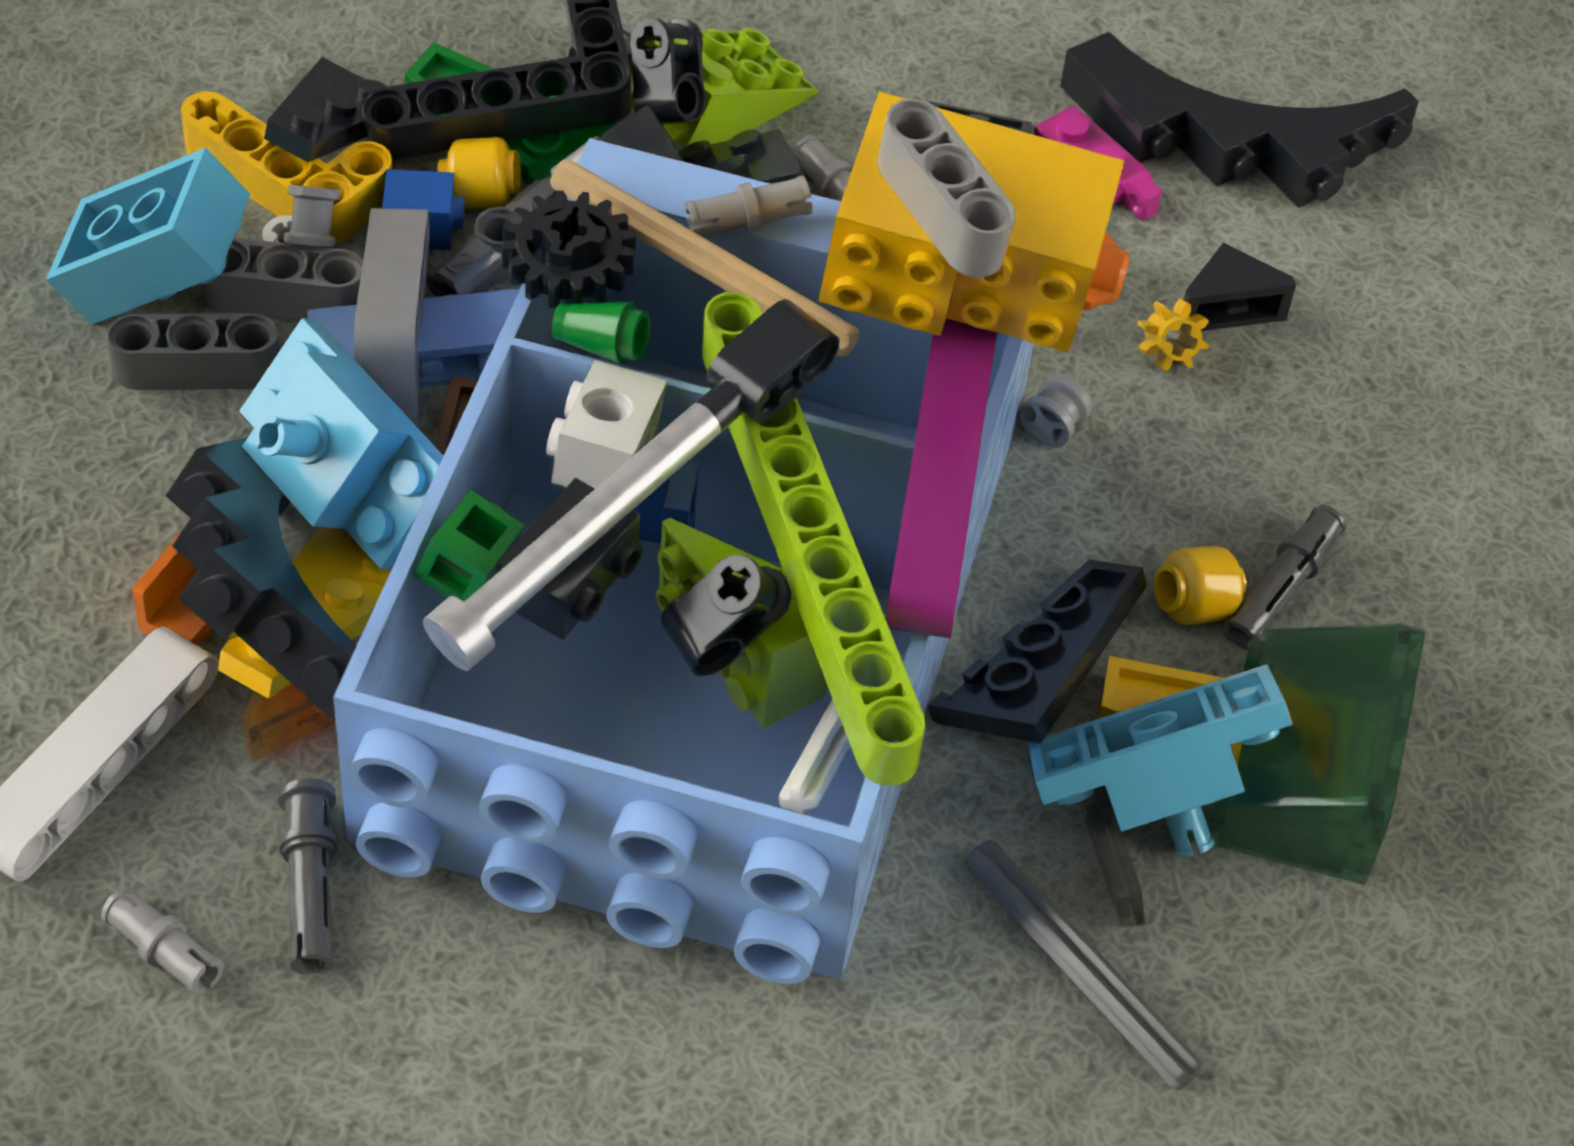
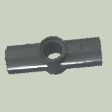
M546 177L542 181L535 180L505 207L489 208L480 213L475 221V233L427 274V288L433 295L441 297L453 294L482 293L489 290L499 280L509 279V269L502 268L501 243H503L504 224H514V210L517 207L532 212L533 197L540 196L547 203L555 202L557 191L552 188L550 184L551 179Z

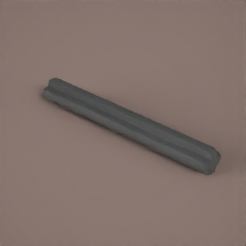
M986 840L980 846L974 848L969 854L967 866L977 879L1172 1088L1180 1090L1191 1083L1199 1074L1202 1067L1201 1060L996 842Z

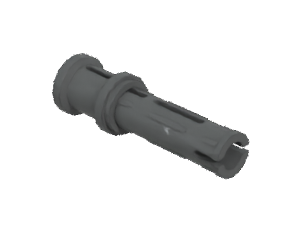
M297 779L286 783L278 791L279 806L285 811V833L279 839V850L283 859L289 863L290 966L294 972L299 974L321 973V960L322 968L326 971H329L334 966L331 944L329 861L333 859L338 850L337 835L331 831L330 809L336 803V790L331 783L321 779Z

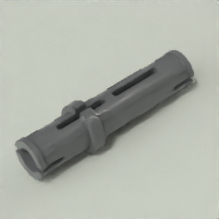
M1319 505L1318 508L1317 506L1314 507L1310 516L1294 536L1286 537L1280 543L1276 551V560L1254 585L1251 592L1239 606L1237 612L1223 624V633L1229 641L1245 650H1250L1251 647L1254 649L1258 645L1259 639L1286 607L1306 579H1311L1318 574L1324 564L1323 556L1346 529L1345 519L1336 509L1327 505Z

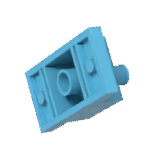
M302 318L240 409L241 414L254 427L242 448L313 527L344 528L380 569H392L444 456L318 320Z
M1266 664L1047 735L1042 743L1029 741L1027 744L1035 782L1043 805L1057 801L1060 805L1074 804L1090 797L1094 793L1095 788L1105 785L1121 832L1165 818L1174 844L1175 855L1177 857H1191L1194 854L1187 836L1188 830L1193 831L1200 854L1211 849L1214 845V839L1210 834L1201 806L1245 792L1230 745L1241 741L1244 745L1264 743L1275 738L1280 732L1279 729L1293 724L1286 702Z

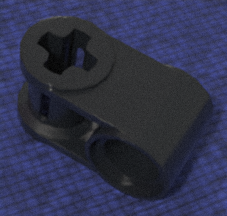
M653 17L640 20L634 26L630 38L633 61L634 89L632 102L634 111L637 112L646 105H649L662 124L697 121L703 115L706 106L702 63L703 38L698 25L691 19L676 18L668 23ZM673 39H686L688 44L674 45ZM646 41H659L660 47H647L645 43Z
M742 555L728 556L719 561L715 568L688 592L680 595L664 609L661 615V624L693 674L700 677L713 675L732 664L743 649L773 623L783 617L788 611L791 602V589L786 576L780 571L767 566L760 567L753 559ZM735 571L736 573L743 575V577L740 578L736 575H733L732 572ZM759 603L764 606H767L768 609L765 610L764 608L757 606V604Z

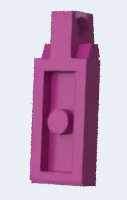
M1075 105L1034 126L1033 135L1125 160L1113 204L1121 202L1141 221L1158 212L1157 209L1160 196H1162V190L1151 180L1152 176L1147 169Z

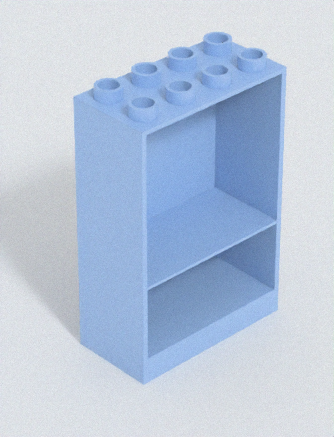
M589 138L578 161L580 166L688 228L686 218L691 216L685 212V201H696L736 192L737 185L751 183L753 188L770 184ZM811 194V198L806 199V202H812L813 211L810 215L803 214L762 223L761 229L755 232L747 233L744 228L704 236L703 238L849 322L860 331L859 340L849 356H835L827 370L796 398L886 619L933 334L908 329L899 324L856 312L845 311L839 307L818 302L835 219L841 201ZM636 238L634 274L625 275V288L621 292L607 287L605 303L633 302L637 309L645 310L649 313V342L644 356L639 361L628 359L625 364H619L565 342L554 340L552 321L556 308L548 307V295L541 293L538 297L529 300L525 298V283L522 284L333 697L346 840L356 844L358 852L368 863L395 876L406 878L421 877L428 873L431 865L480 878L483 888L491 897L519 911L530 913L546 912L552 909L556 900L606 914L609 924L617 933L643 946L669 948L680 943L682 937L686 936L734 950L736 960L744 969L757 977L782 984L799 983L806 980L811 972L841 980L903 783L896 786H884L872 782L860 770L850 746L819 806L813 808L809 816L781 808L779 794L832 700L829 688L827 686V694L824 697L763 728L749 710L742 711L737 707L728 692L726 681L719 672L705 677L693 674L661 624L662 611L656 600V590L659 588L660 565L658 562V552L661 550L660 543L639 540V543L643 546V552L634 571L625 579L618 577L605 592L603 602L594 617L586 623L579 621L564 640L514 612L491 632L495 641V648L469 671H464L450 662L438 650L423 626V619L447 598L414 577L415 571L433 535L470 489L487 501L500 506L510 516L526 525L520 536L521 538L566 488L551 483L555 457L546 454L547 441L555 419L558 417L566 420V417H564L565 405L573 382L579 381L584 383L594 360L667 380L660 424L656 436L711 389L707 384L708 372L702 357L704 311L707 303L714 296L727 291ZM591 296L583 298V303H597ZM561 299L560 303L571 305L570 299ZM997 333L954 620L1020 414L1034 345L1031 342ZM727 427L689 460L699 462L695 529L782 568L729 427ZM890 629L925 716L927 704L929 703L949 638ZM891 739L884 740L891 743H899Z

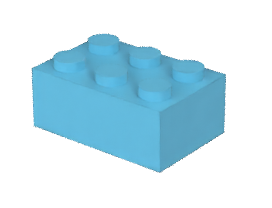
M207 148L80 200L46 281L92 325L116 315L122 317L129 314L135 308L152 301L167 300L176 292L199 283L203 285L208 284L219 277L226 267V256L235 234L242 226L241 218L251 194Z

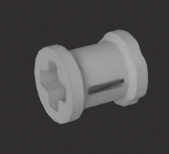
M289 185L288 194L294 197L291 231L285 233L284 242L309 246L336 247V238L331 236L333 204L335 200L340 199V190Z

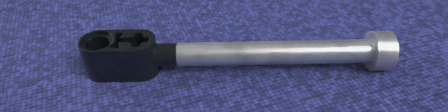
M789 299L780 300L772 305L716 355L707 373V384L711 389L466 601L463 602L454 596H449L423 619L425 631L434 645L455 666L464 671H469L495 648V641L491 632L739 416L745 413L756 423H765L818 379L830 366L838 352L840 343L838 336Z

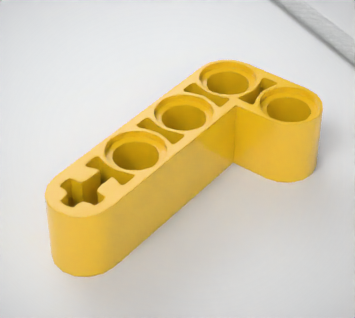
M209 91L198 92L187 97L182 103L181 117L187 154L189 155L207 148L251 194V199L276 216L293 215L294 197L288 194L289 185L340 190V199L335 200L333 204L331 236L336 238V244L349 239L369 223L371 208H382L386 169L392 170L390 152L383 145L368 141L358 142L347 147L327 164L319 158L308 163L265 140L264 135L267 124L221 94Z

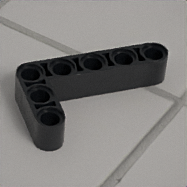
M565 0L568 26L574 56L388 86L372 91L363 101L361 111L368 142H376L383 145L390 152L392 159H402L449 151L451 144L458 139L499 137L505 141L622 121L630 114L633 108V92L630 63L617 1ZM390 122H396L390 125H384Z

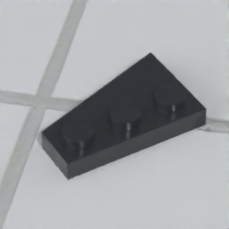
M321 57L268 118L264 139L309 163L366 138L367 134L361 112L362 103L372 91L387 86L376 80L364 79ZM390 122L384 125H390L396 122Z

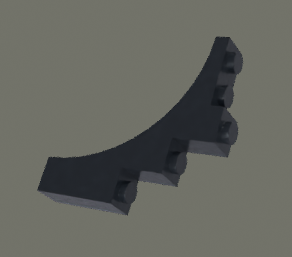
M1110 32L1067 49L1060 87L1077 105L1139 163L1153 157L1163 158L1178 146L1216 187L1235 178L1239 180L1245 179L1252 175L1259 167L1298 208L1317 199L1325 201L1333 197L1343 185L1346 166L1348 168L1356 167L1367 156L1386 147L1394 149L1403 144L1412 132V122L1419 103L1406 88L1384 97L1334 107H1279L1246 102L1206 91L1170 76L1136 55Z
M248 437L197 448L165 495L190 517V520L172 547L198 569L179 600L225 641L240 637L328 717L335 721L333 697L357 645L319 604L302 580L289 556L282 538L279 517L291 502L242 448Z

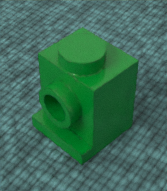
M470 489L431 538L414 577L446 598L454 596L464 602L497 574V563L519 540L526 525L510 516L500 506L487 501Z

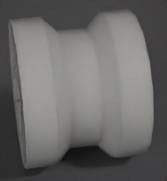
M1055 374L1050 375L1038 388V396H1032L1021 407L1019 416L1021 424L1030 436L1050 447L1058 448L1063 447L1074 435L1075 426L1081 425L1090 416L1093 405L1087 391L1077 381L1068 376Z

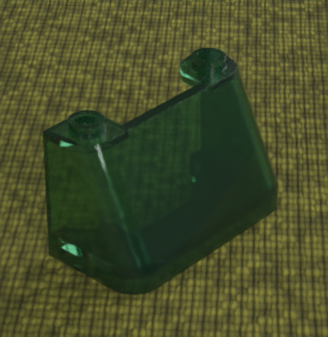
M1401 623L1266 629L1263 640L1251 638L1243 672L1266 664L1268 665L1286 702L1293 725L1279 729V734L1267 742L1256 745L1241 744L1237 768L1245 792L1213 803L1210 821L1221 824L1216 847L1362 885L1366 884L1392 815L1424 644L1425 629Z

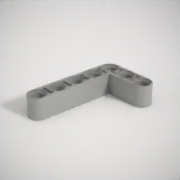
M371 208L355 313L354 360L419 429L418 350L429 258V210Z

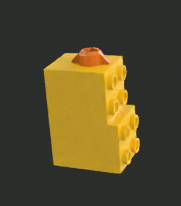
M879 91L836 215L818 302L937 336H941L945 320L948 318L969 324L975 328L990 330L1025 340L1038 346H1045L1069 353L1082 310L1088 311L1103 304L1111 305L1117 302L1125 280L1130 256L1125 249L1118 247L1109 234L1105 233L1125 160L937 108L1009 198L1015 209V222L1005 258L999 271L991 276L981 278L969 277L957 272L947 262L881 175L877 167V157L887 112L893 104L900 100H906L905 98Z

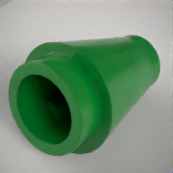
M633 302L573 303L571 305L560 303L553 316L552 335L554 340L565 342L616 363L625 364L628 359L639 361L644 356L650 337V316L647 311L637 309Z

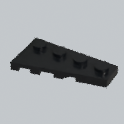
M1089 559L1040 603L1042 614L1035 620L1023 625L1018 623L1002 637L1005 647L988 662L978 659L962 673L964 680L962 686L951 695L941 692L927 704L932 721L940 725L1042 743L1147 587L1143 567Z

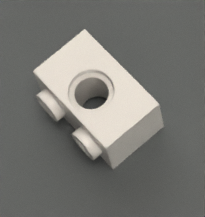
M594 360L584 383L574 381L570 388L564 411L566 420L557 417L552 425L546 447V454L555 457L551 483L567 487L574 478H577L589 486L597 488L655 438L659 429L667 380Z

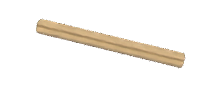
M562 160L557 165L556 171L550 180L554 190H563L567 197L573 201H577L578 196L582 192H588L589 204L594 206L605 200L611 201L612 216L626 213L629 217L628 230L635 231L637 239L725 291L748 295L757 302L763 313L776 302L789 299L838 336L840 343L836 356L847 357L853 351L860 337V331L854 325L579 164L569 160Z

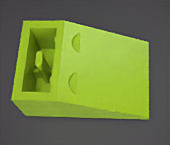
M710 28L706 31H701L703 38V85L706 93V106L703 115L694 122L663 124V126L683 148L703 140L709 141L710 144L728 141L735 135L743 131L752 130L816 96L819 90L803 76L804 71L799 65L783 58L770 46L769 38L763 33L752 28L733 31H720ZM673 39L674 45L688 44L686 39ZM646 41L645 45L647 47H660V42ZM631 61V63H630V69H631L632 92H633V89H634V82H633V61Z
M668 518L662 521L661 550L658 552V562L660 565L659 588L656 590V600L662 613L673 600L688 592L712 571L719 561L728 556L742 555L753 559L760 567L767 566L780 571L784 575L785 573L778 566L675 519ZM735 571L732 572L733 575H736L740 578L743 577V575L736 573ZM792 591L788 611L783 617L773 623L743 649L732 664L719 671V674L726 681L728 692L737 707L742 711L749 710L763 728L774 724L827 694L828 685ZM759 603L757 604V606L762 607L765 610L768 609L767 606H764Z

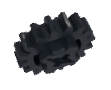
M563 190L556 192L555 202L547 203L540 196L533 197V211L530 212L517 207L514 210V224H504L503 243H501L502 268L509 269V283L512 286L525 283V298L529 300L538 297L541 293L548 295L549 308L555 309L561 299H570L571 304L583 303V298L591 296L597 303H605L606 288L621 292L625 288V275H633L635 271L636 232L628 230L629 217L626 213L612 216V202L609 200L602 201L597 206L589 204L588 192H582L578 196L577 201H568L567 195Z

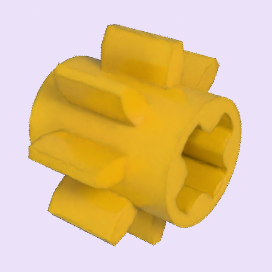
M1178 299L1173 310L1168 309L1158 301L1154 302L1155 312L1147 321L1138 320L1137 325L1144 329L1146 340L1138 346L1139 351L1147 356L1157 353L1156 365L1165 371L1169 370L1173 360L1179 361L1189 369L1192 368V357L1197 354L1199 349H1208L1210 346L1202 340L1200 330L1209 323L1208 319L1200 314L1189 317L1191 304L1182 299ZM1180 329V335L1177 339L1168 338L1166 340L1169 330L1174 332Z

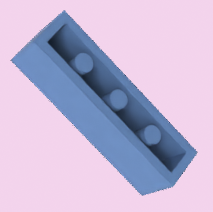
M520 289L424 298L418 350L419 388L450 385L452 376L479 379ZM357 305L307 310L308 319L318 320L354 359V322Z

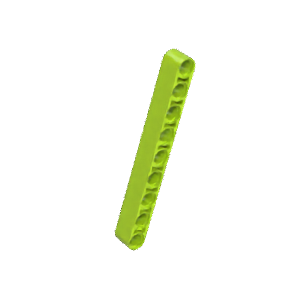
M725 292L714 296L707 303L704 311L702 357L707 372L716 355L763 314L757 302L748 295L738 292ZM795 398L772 419L761 424L756 423L743 413L728 427L857 764L864 776L874 783L884 786H896L905 783L913 777L918 768L926 726L924 714L798 400ZM891 739L899 743H891L884 740Z

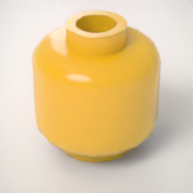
M489 137L455 140L451 144L447 159H439L437 172H454V195L465 196V210L505 207L510 203L513 194L520 193L522 180L520 157L517 150H510L502 138Z
M1219 545L1188 547L1171 551L1156 571L1153 583L1157 604L1173 621L1184 626L1221 622L1230 619L1239 609L1247 587L1246 575L1239 566L1237 559L1228 549Z

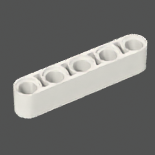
M162 626L150 633L0 786V871L17 882L27 880L212 686L218 672L219 661L217 657L168 627Z

